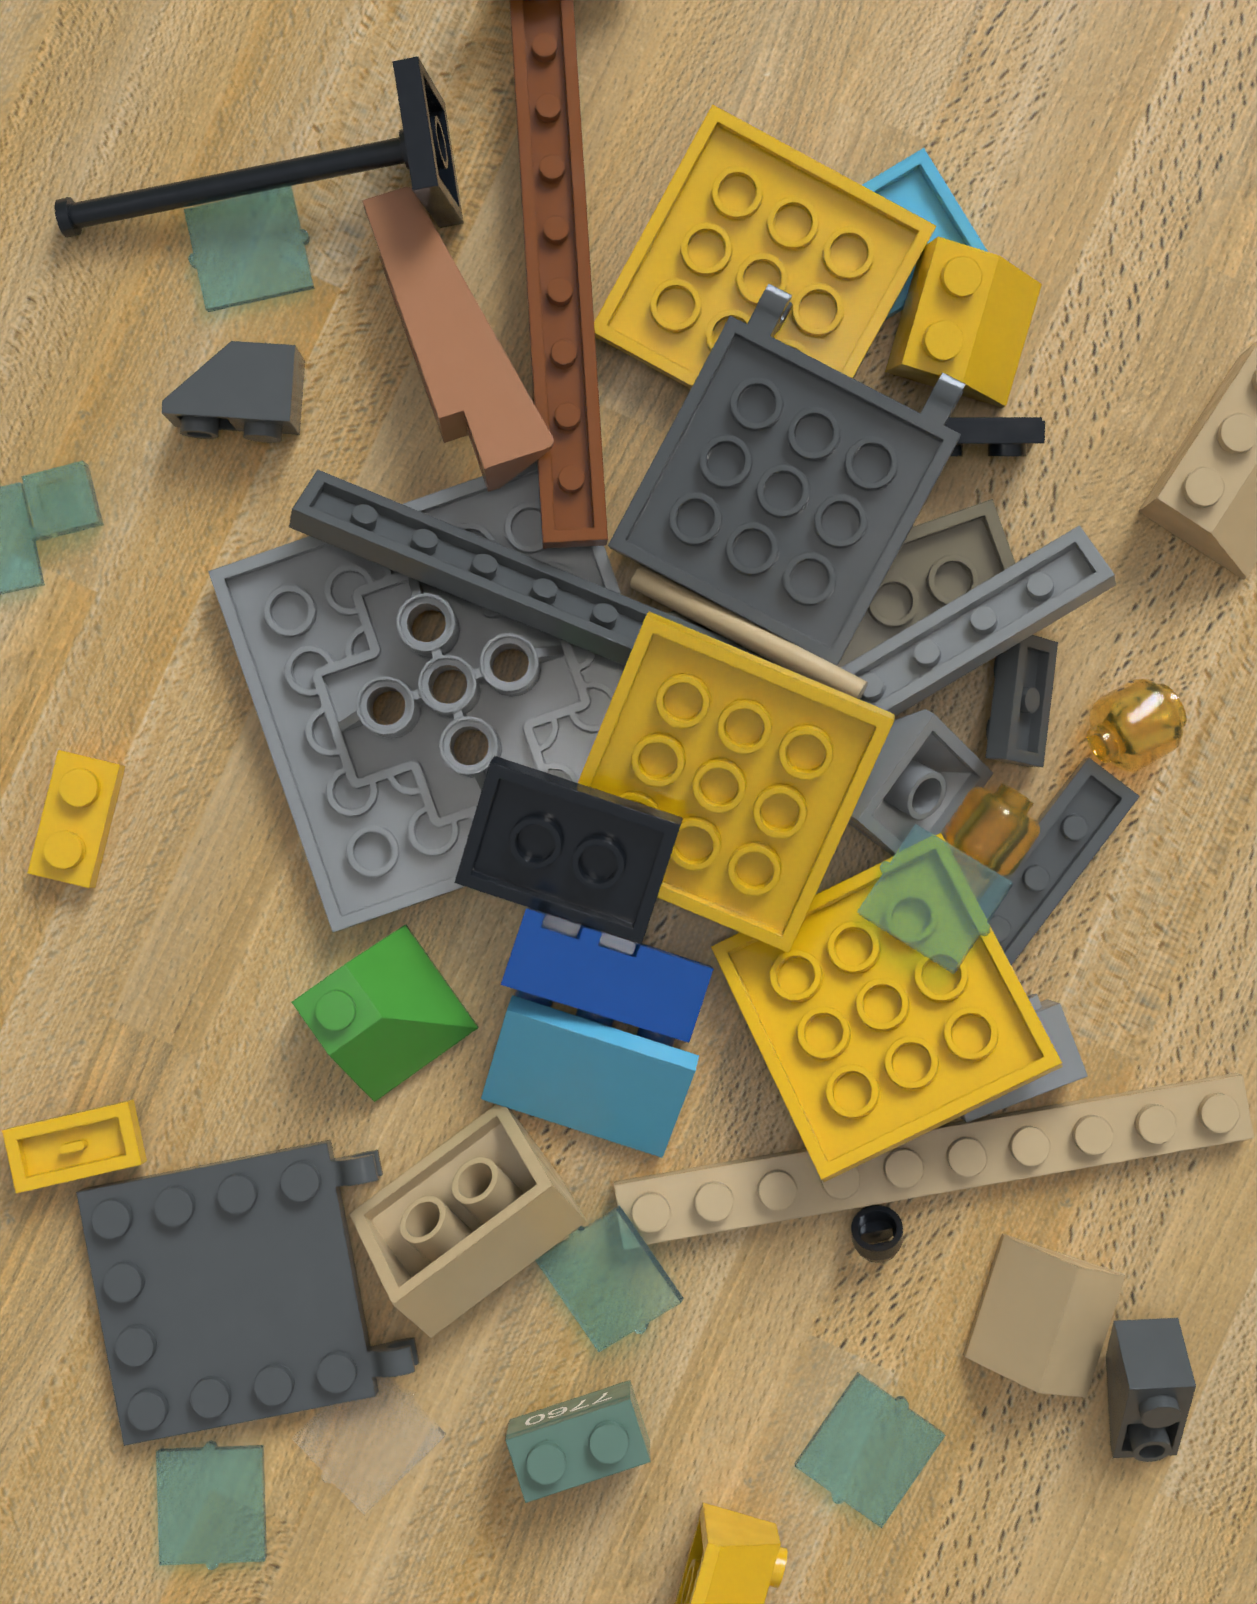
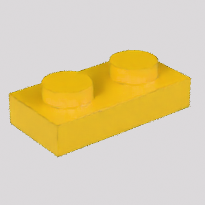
M58 750L28 874L86 888L96 887L126 766Z
M134 1099L2 1130L15 1193L134 1167L147 1162Z

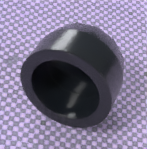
M871 1205L861 1209L853 1218L851 1224L852 1242L861 1257L876 1263H884L895 1257L903 1243V1224L899 1215L894 1210L882 1205ZM893 1236V1239L891 1241L881 1242Z

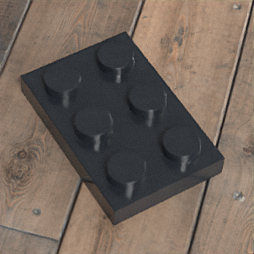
M494 756L488 767L454 883L642 945L683 817Z

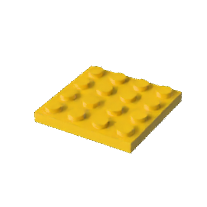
M712 104L594 321L595 337L691 389L729 316L748 324L768 284H771L792 295L790 300L792 303L791 310L780 330L773 338L854 378L925 246L933 235L936 225Z
M648 611L578 783L683 817L657 898L789 953L894 723L895 714Z
M941 833L816 894L789 953L741 932L711 946L823 1182L837 1177L1063 1067L1060 1057Z

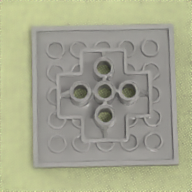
M537 461L501 488L488 492L483 476L403 503L405 506L621 594L604 546L543 549ZM311 536L208 571L333 933L464 888L465 886L454 882L488 767L493 757L497 756L578 783L625 668L624 665ZM429 610L442 613L445 616L446 625L444 632L439 638L431 642H422L414 638L412 626L419 614ZM509 649L523 652L528 657L529 662L524 676L513 682L501 681L494 675L493 671L496 657L501 652ZM445 671H459L466 677L467 688L465 694L454 703L446 704L437 701L433 693V685L436 678ZM388 691L401 693L405 700V711L400 720L390 725L377 723L373 715V706L378 696ZM469 730H477L484 733L488 739L489 746L483 760L473 765L461 764L454 754L456 739L460 734Z

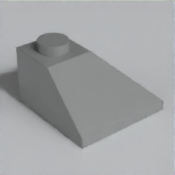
M924 709L894 720L848 824L892 856L939 833L946 839L993 775V772L934 713Z

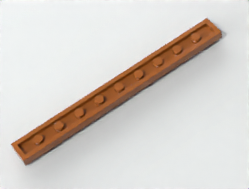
M509 0L534 405L554 439L551 450L537 460L543 549L606 546L608 531L573 0Z

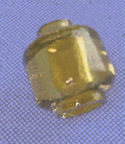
M1144 678L1133 679L1100 697L1091 706L1089 714L1090 729H1088L1086 734L1089 747L1094 755L1103 763L1111 762L1114 766L1126 772L1140 771L1172 753L1181 745L1184 732L1183 727L1186 726L1187 722L1186 711L1178 695L1169 686L1157 684Z
M1001 782L996 792L986 787L972 788L944 830L945 838L952 846L950 851L956 862L987 881H990L994 874L1004 877L1012 875L1041 832L1038 822L1028 814L1034 802Z

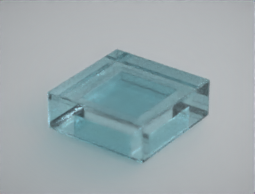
M84 461L22 476L37 538L44 541L104 525L89 465Z

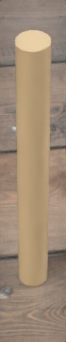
M643 565L637 568L631 579V589L781 667L857 699H861L868 682Z

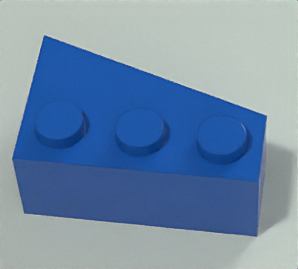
M526 908L501 985L516 989L514 996L551 1007L552 1002L555 1001L577 1008L575 1016L612 1027L614 1020L639 1027L637 1036L673 1047L675 1039L690 1042L714 969L709 965L643 943L641 945L532 908Z

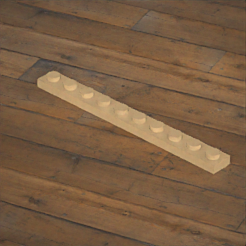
M1231 1073L985 1116L969 1122L962 1120L946 1123L826 1182L821 1180L807 1149L802 1148L614 1181V1188L625 1248L1254 1139L1243 1075Z

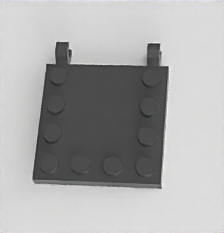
M768 284L748 324L729 316L608 546L610 549L838 666L960 439L961 434L946 427L945 424L960 400L966 384L942 372L921 413L773 338L780 330L791 310L792 303L790 300L792 295Z
M331 1140L87 1187L76 1192L124 1446L376 1397L379 1391L377 1377H396L415 1372L414 1365L419 1364L415 1337L374 1346L370 1345L340 1186H353L379 1180L378 1176L383 1175L379 1150L335 1158Z

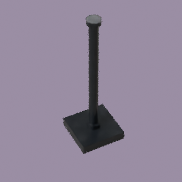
M418 56L392 61L403 129L399 130V137L80 202H74L71 197L57 199L54 205L57 224L61 233L68 238L80 235L84 227L404 163L410 171L413 192L438 227L444 228L464 224L445 102Z

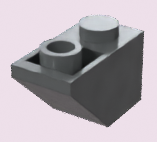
M231 341L162 400V414L175 427H180V434L192 438L215 439L219 436V430L244 431L243 438L250 441L278 443L282 441V434L300 435L305 360L296 345Z
M1159 1318L1113 1321L1106 1353L1113 1458L1134 1457L1139 1461L1153 1462L1167 1456L1177 1455L1196 1389L1179 1319Z

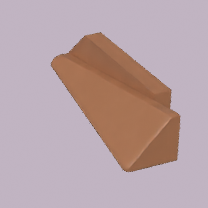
M403 187L362 200L380 252L379 258L443 442L446 443L469 435L488 492L499 489L549 452L553 446L554 439L412 188Z

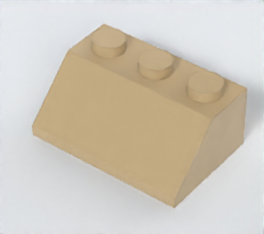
M1257 341L1237 358L1138 511L1243 580L1248 577L1257 563Z
M497 1104L349 1214L392 1305L430 1338L587 1222L560 1175L512 1110Z

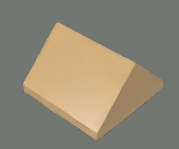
M1002 1233L963 1353L964 1357L1037 1393L1086 1398L1125 1275Z

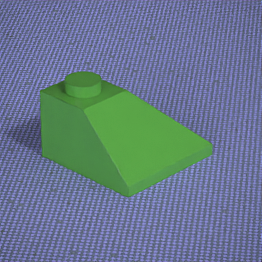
M407 925L402 926L292 1001V1004L327 1054L374 1102L479 1028Z

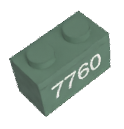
M631 1380L512 1418L508 1423L505 1441L525 1503L651 1462L650 1439Z

